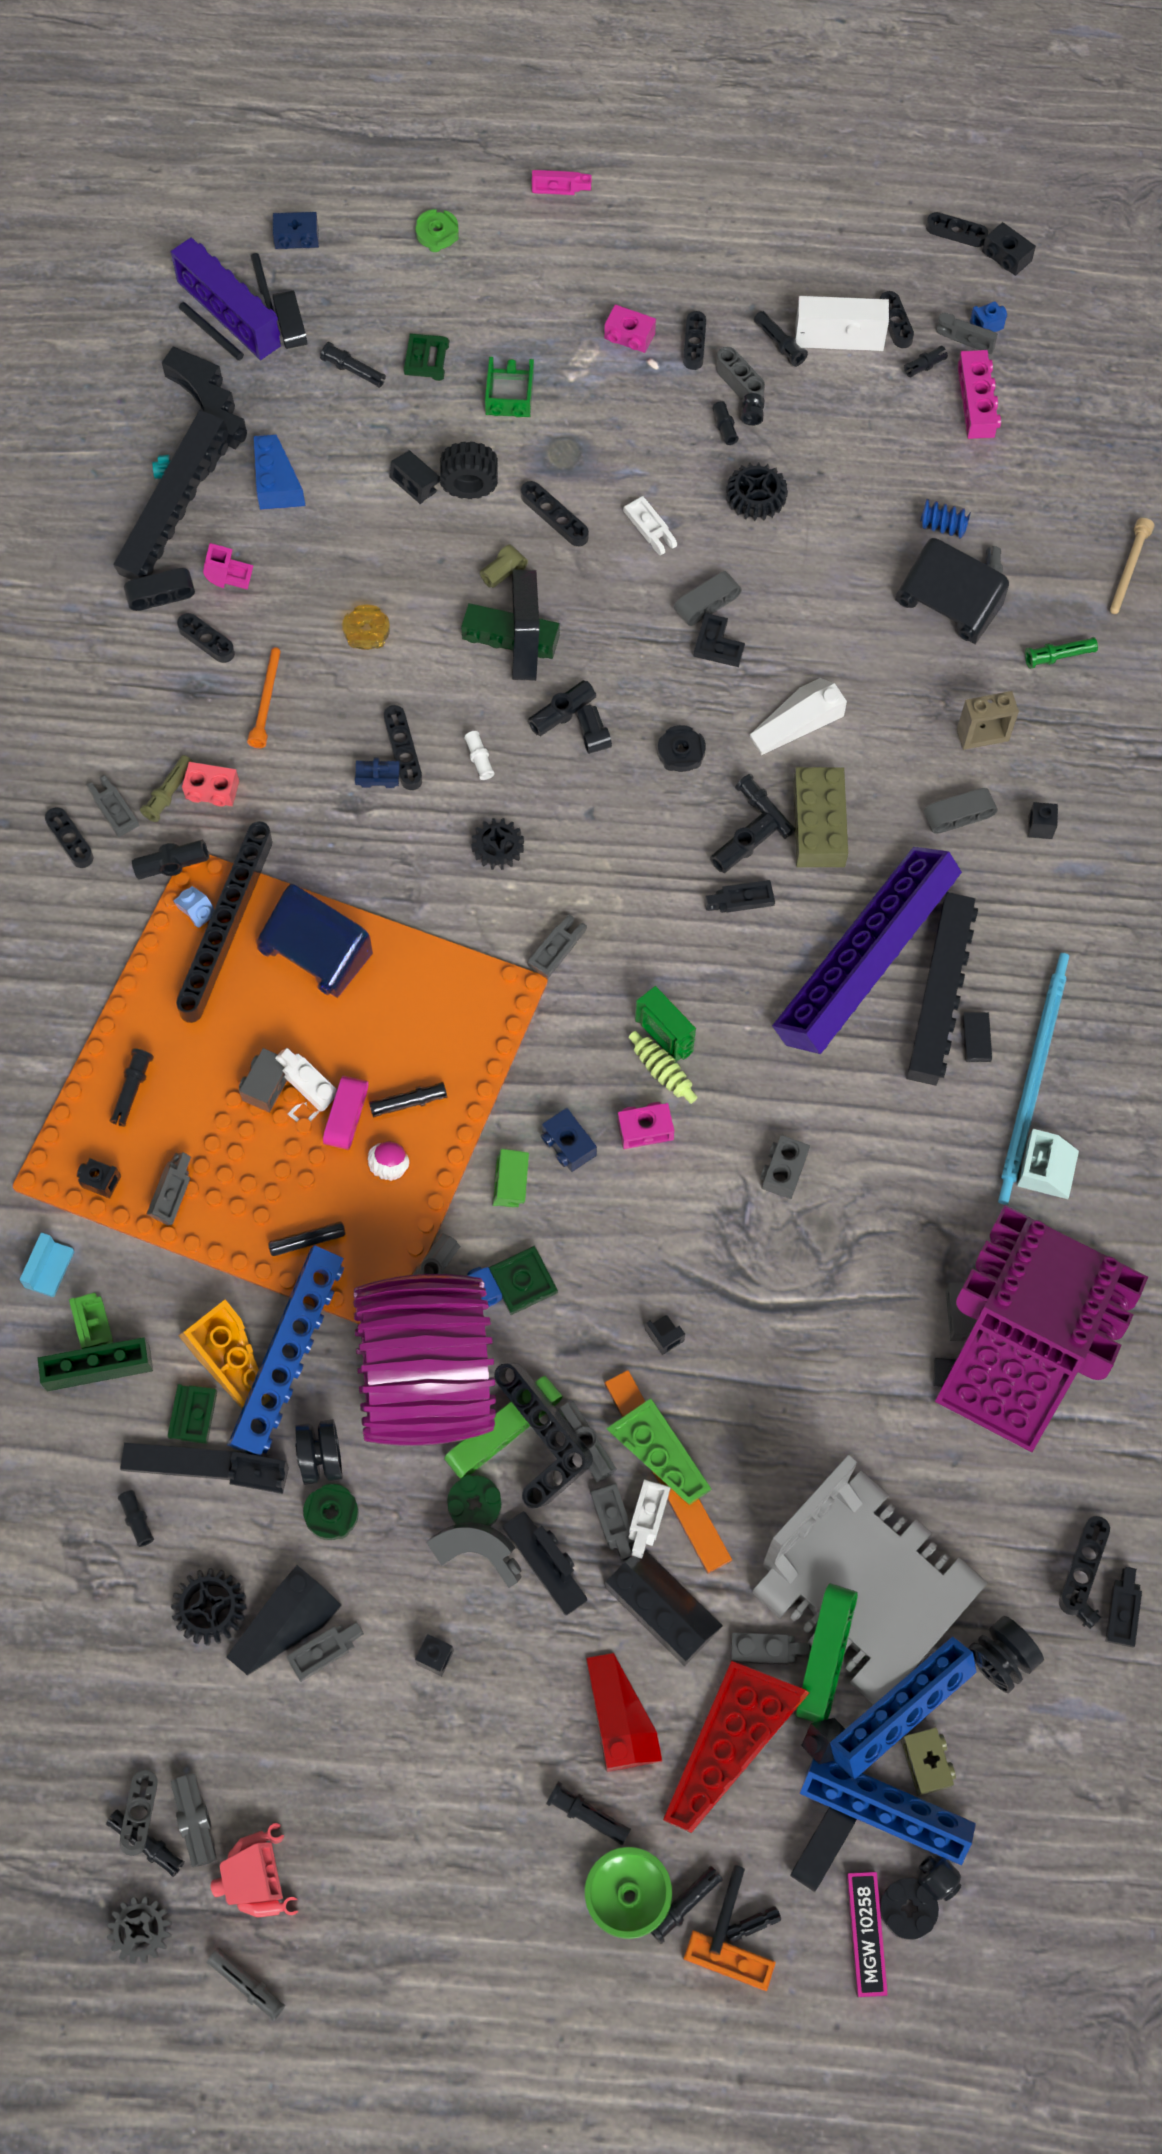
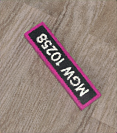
M877 1872L848 1873L847 1881L857 1997L888 1996Z

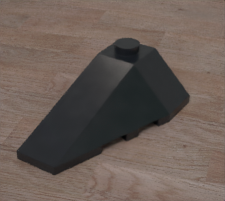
M296 1565L278 1586L226 1658L248 1676L275 1659L285 1650L300 1643L307 1636L324 1628L342 1605L315 1579Z

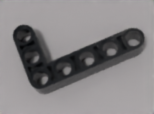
M513 569L514 644L512 680L536 681L539 644L536 570Z
M518 1363L501 1364L494 1373L496 1383L557 1458L523 1489L522 1500L524 1504L529 1508H539L549 1504L586 1472L592 1465L593 1456L526 1370ZM508 1368H511L514 1372L512 1382L506 1379L505 1374ZM525 1389L531 1393L529 1403L524 1402L522 1398V1393ZM542 1410L548 1415V1421L545 1425L539 1420V1413ZM559 1431L565 1436L563 1446L559 1445L556 1441V1434ZM575 1453L580 1454L582 1457V1465L580 1467L573 1463V1455ZM555 1470L559 1471L562 1475L560 1485L556 1484L553 1480ZM535 1488H538L542 1493L540 1502H537L533 1497Z

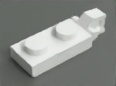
M287 1048L280 1051L275 1059L285 1067L282 1070L285 1073L284 1077L319 1111H324L335 1098L337 1089L304 1057L299 1054L294 1055Z
M644 1479L629 1530V1539L635 1541L631 1556L642 1559L646 1544L653 1546L669 1496V1486Z

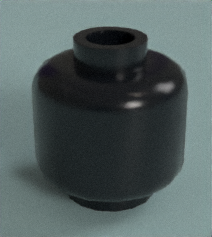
M929 1856L919 1865L921 1872L918 1876V1882L933 1896L934 1900L943 1899L948 1901L960 1890L962 1886L960 1884L961 1874L948 1859L941 1856L935 1858Z

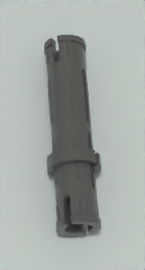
M217 1948L206 1962L208 1965H211L228 1982L248 1998L247 2002L249 2004L258 2006L272 2021L283 2011L285 2004L281 2003L267 1991V1986L263 1982L259 1984L242 1967L221 1951L220 1948Z

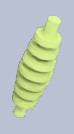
M636 1031L631 1033L629 1039L635 1044L634 1052L636 1055H640L639 1059L642 1063H646L645 1067L648 1071H651L654 1079H658L659 1083L666 1085L669 1091L674 1090L673 1094L676 1097L682 1096L690 1104L695 1102L698 1097L691 1090L692 1082L686 1079L687 1076L684 1071H680L681 1067L678 1063H675V1059L671 1055L668 1056L664 1049L660 1050V1046L653 1043V1040L649 1037L642 1038Z

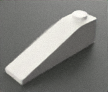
M819 678L800 687L750 734V738L760 754L763 755L844 717L847 701L835 683Z

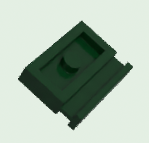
M178 1384L167 1437L169 1439L208 1444L218 1391L214 1388L182 1386V1384Z

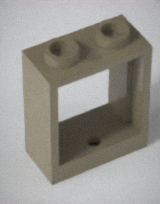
M1012 691L965 700L957 727V733L963 750L1008 742L1010 740L1019 713Z

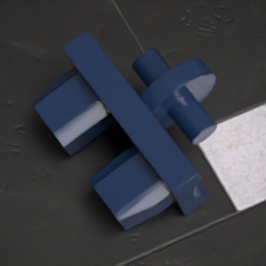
M374 757L373 761H356L355 785H361L362 788H371V786L395 788L399 786L400 762L380 761L379 757Z

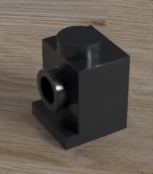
M89 1158L87 1164L82 1163L77 1171L78 1182L82 1188L109 1199L121 1178L116 1167L108 1166ZM95 1172H99L97 1177H93Z

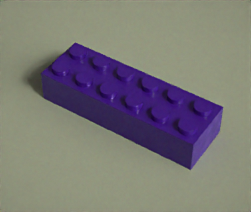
M190 237L170 251L177 282L260 361L281 347L276 313L272 309L265 307L258 296H254L249 292L247 286L243 282L240 283L229 269L226 270L215 256L212 257L203 244H198Z

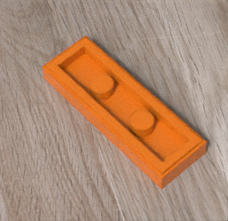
M694 1930L692 1931L683 1960L767 1991L776 1964L775 1961L725 1942L723 1943L720 1955L712 1954L709 1952L712 1937Z

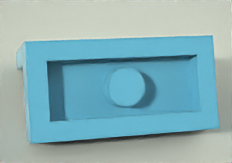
M40 1233L20 1277V1282L27 1289L54 1297L74 1254L73 1248L56 1243L50 1235Z

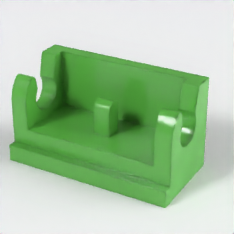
M500 1150L496 1159L492 1206L519 1207V1203L524 1204L528 1173V1152Z
M91 1293L69 1299L82 1349L114 1343L101 1296L97 1297L96 1293Z

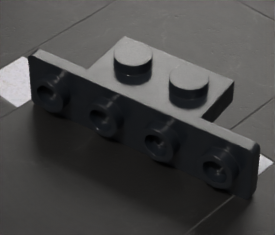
M524 1511L503 1525L506 1534L565 1616L587 1602L586 1595L572 1577L574 1573L573 1567L575 1566L574 1562L566 1552L562 1554L556 1546L558 1540L550 1530L546 1532L543 1526L537 1528Z

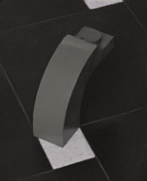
M459 1523L443 1529L426 1542L441 1566L457 1555L473 1552L489 1559L508 1588L518 1583L522 1577L519 1564L514 1558L510 1559L508 1556L516 1547L505 1535L490 1526L479 1523Z

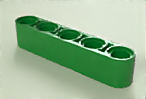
M829 1583L825 1590L802 1686L809 1694L797 1707V1717L811 1722L829 1719L857 1603V1591Z

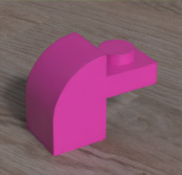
M210 543L203 569L206 579L221 588L228 584L248 590L254 565L232 560L233 549Z

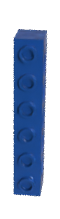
M951 1637L830 1742L835 1762L853 1779H856L977 1673L973 1652L957 1639Z
M812 1758L802 1784L801 1795L962 1866L972 1845L976 1823L866 1774L861 1773L856 1779H853L835 1761L819 1765Z

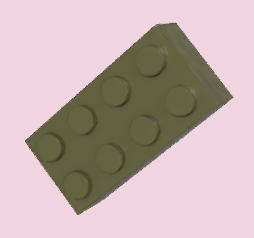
M796 767L793 780L796 867H845L848 858L844 767Z

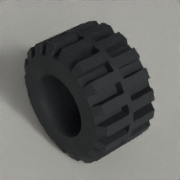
M464 441L459 444L454 443L451 447L445 448L440 458V485L445 492H449V495L457 496L461 499H479L482 496L490 495V492L495 490L498 484L497 454L492 451V448L472 441Z

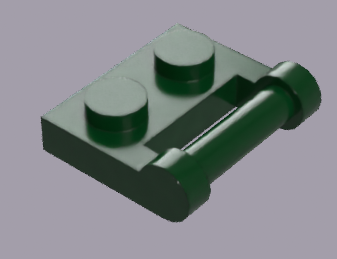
M410 333L404 375L432 377L436 381L443 380L445 370L443 369L446 350L449 348L450 340L444 336ZM431 347L438 348L435 366H428Z

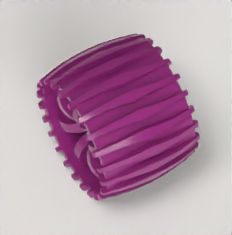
M416 1274L383 1279L354 1288V1307L357 1308L354 1313V1320L361 1323L358 1325V1329H355V1336L361 1337L362 1344H359V1348H356V1354L363 1357V1365H361V1368H357L358 1374H364V1385L359 1386V1393L365 1394L366 1402L360 1404V1410L367 1412V1416L361 1419L362 1426H365L363 1428L364 1441L396 1446H427L461 1441L492 1432L495 1426L494 1418L496 1411L495 1409H490V1405L496 1403V1396L489 1395V1386L495 1385V1378L489 1377L488 1365H494V1358H488L487 1345L493 1344L492 1337H486L485 1326L491 1325L489 1317H484L483 1310L489 1308L488 1301L481 1299V1297L486 1296L483 1280L477 1277L453 1274Z

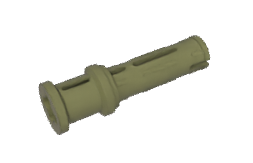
M185 755L180 757L159 789L152 791V797L148 803L140 808V812L144 817L153 822L159 821L161 812L171 804L173 793L184 780L188 764L193 762L192 759Z

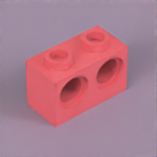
M189 762L182 785L185 798L196 803L202 801L220 807L225 805L233 806L239 785L237 770ZM220 787H226L225 789L218 790Z

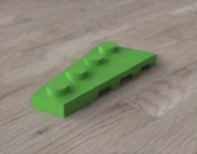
M651 1398L606 1428L689 1505L712 1490Z

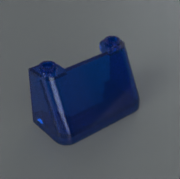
M290 884L285 889L256 939L257 949L263 955L269 957L270 955L276 956L279 953L315 976L318 983L317 987L321 992L326 995L332 994L336 998L340 996L373 954L370 935L364 928L294 884Z

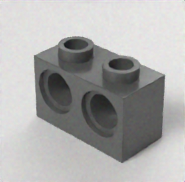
M783 1135L780 1136L778 1143L773 1142L768 1155L772 1157L770 1166L764 1165L760 1177L761 1180H764L762 1189L792 1199L808 1156L810 1145ZM788 1151L791 1152L794 1155V1157L791 1159H787L783 1157L781 1153ZM781 1174L786 1180L780 1182L775 1180L773 1176Z

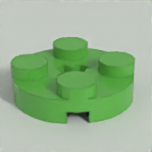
M437 209L422 213L417 219V240L423 246L428 247L431 252H439L441 249L451 246L459 238L456 217L449 211L444 210V213L437 212ZM435 227L437 229L442 228L440 231H433V228Z

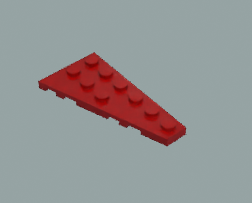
M731 1661L663 1820L666 1823L692 1833L807 1697L809 1692L803 1688Z

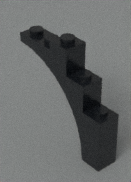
M173 346L162 361L165 377L189 392L201 406L202 411L224 419L228 428L227 440L221 444L216 460L211 462L208 467L207 478L209 473L215 470L220 457L226 454L228 447L236 450L239 444L245 441L247 437L245 421L243 418L233 414L235 403L232 392L221 388L223 377L220 366Z

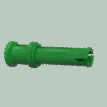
M1095 637L1056 646L1048 643L1044 647L1036 649L1029 647L1025 650V661L1029 669L1045 663L1052 665L1058 659L1097 652L1098 643Z

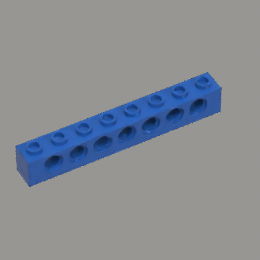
M315 1245L309 1250L227 1446L255 1456H261L262 1453L266 1454L272 1443L269 1435L272 1428L277 1429L283 1416L280 1413V1409L283 1403H288L292 1395L293 1389L290 1388L293 1378L298 1379L304 1364L300 1363L303 1354H308L313 1345L314 1339L310 1337L313 1330H318L323 1321L324 1315L321 1314L324 1304L329 1305L333 1297L334 1291L331 1290L334 1280L339 1281L343 1273L344 1267L341 1266L344 1258ZM315 1272H319L324 1276V1285H318L314 1282L313 1275ZM308 1296L314 1300V1309H307L303 1305L304 1297ZM294 1321L303 1323L305 1327L303 1334H298L293 1330ZM284 1345H289L294 1349V1357L292 1359H288L283 1355L282 1348ZM273 1370H280L283 1373L284 1380L281 1384L273 1381ZM264 1394L270 1395L273 1398L274 1404L271 1409L265 1408L261 1403V1398ZM253 1419H257L263 1424V1430L260 1434H256L251 1430L250 1425Z

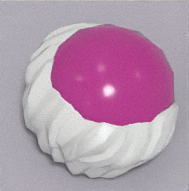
M391 1141L383 1142L369 1150L367 1160L370 1171L375 1176H379L380 1179L396 1180L409 1167V1157L398 1143Z

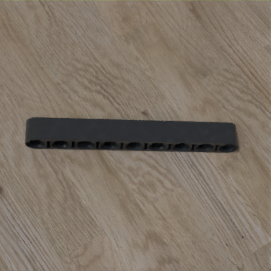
M254 822L247 830L178 995L177 1008L181 1018L186 1022L193 1023L198 1021L204 1012L272 847L273 841L270 828L264 822ZM259 835H265L263 838H256ZM250 856H256L254 859H247ZM244 876L248 877L247 879L242 881L238 880L239 878ZM235 897L239 898L237 901H234V902H231V901H230V899H232V898H235ZM223 919H230L227 923H221ZM215 940H221L219 944H212ZM208 961H212V962H213V963H212L211 965H209V966H203V964H204L205 962H208ZM197 983L204 984L200 988H194V985H196ZM188 1005H195L191 1010L184 1009Z

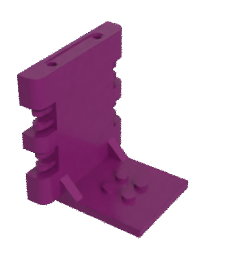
M1004 1205L990 1232L991 1242L986 1240L976 1260L975 1266L977 1271L971 1270L957 1297L956 1304L958 1309L977 1321L935 1402L1033 1452L1077 1373L1079 1372L1093 1380L1105 1379L1110 1373L1121 1348V1344L1113 1340L1122 1338L1128 1329L1134 1314L1127 1310L1133 1309L1137 1304L1148 1276L1118 1262L1113 1257L1106 1256L1046 1226L1039 1220H1034Z

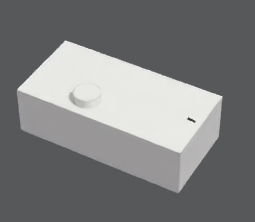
M799 296L795 323L796 343L801 348L883 351L889 323V299Z

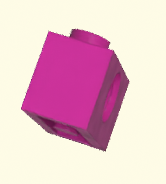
M614 305L605 323L604 339L645 353L655 335L656 318Z
M654 1102L648 1104L647 1107H627L618 1112L617 1122L623 1150L674 1140L675 1131L668 1103ZM646 1120L652 1125L642 1127L639 1125V1122Z

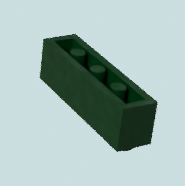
M468 603L461 625L462 639L470 643H481L493 648H504L513 651V613ZM539 619L538 658L553 659L560 637V623Z
M145 1337L37 1357L40 1384L47 1392L153 1371L150 1345Z

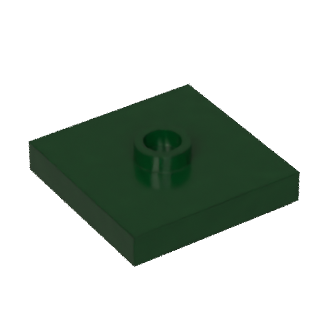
M535 1245L488 1267L502 1293V1299L510 1315L558 1293V1289Z

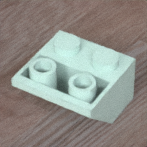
M1033 1129L1027 1140L1017 1186L1068 1199L1079 1151L1059 1135Z

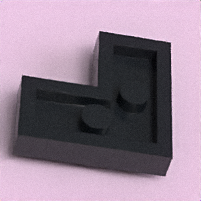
M705 613L693 657L739 667L745 643L723 638L728 618Z

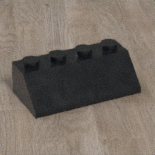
M644 1550L642 1559L632 1556L605 1582V1588L684 1667L723 1627L646 1550Z

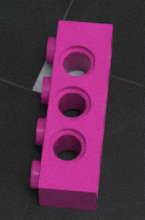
M988 350L961 351L957 367L967 438H995L996 430L1001 426V416L996 412L998 409V397L994 396L995 378H991L993 370L992 359L988 357Z

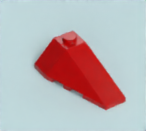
M610 1653L586 1658L606 1771L611 1772L662 1762L657 1731L615 1654Z

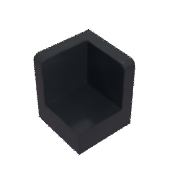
M667 1315L654 1323L651 1320L645 1323V1331L662 1355L685 1340V1333L680 1325L675 1327Z

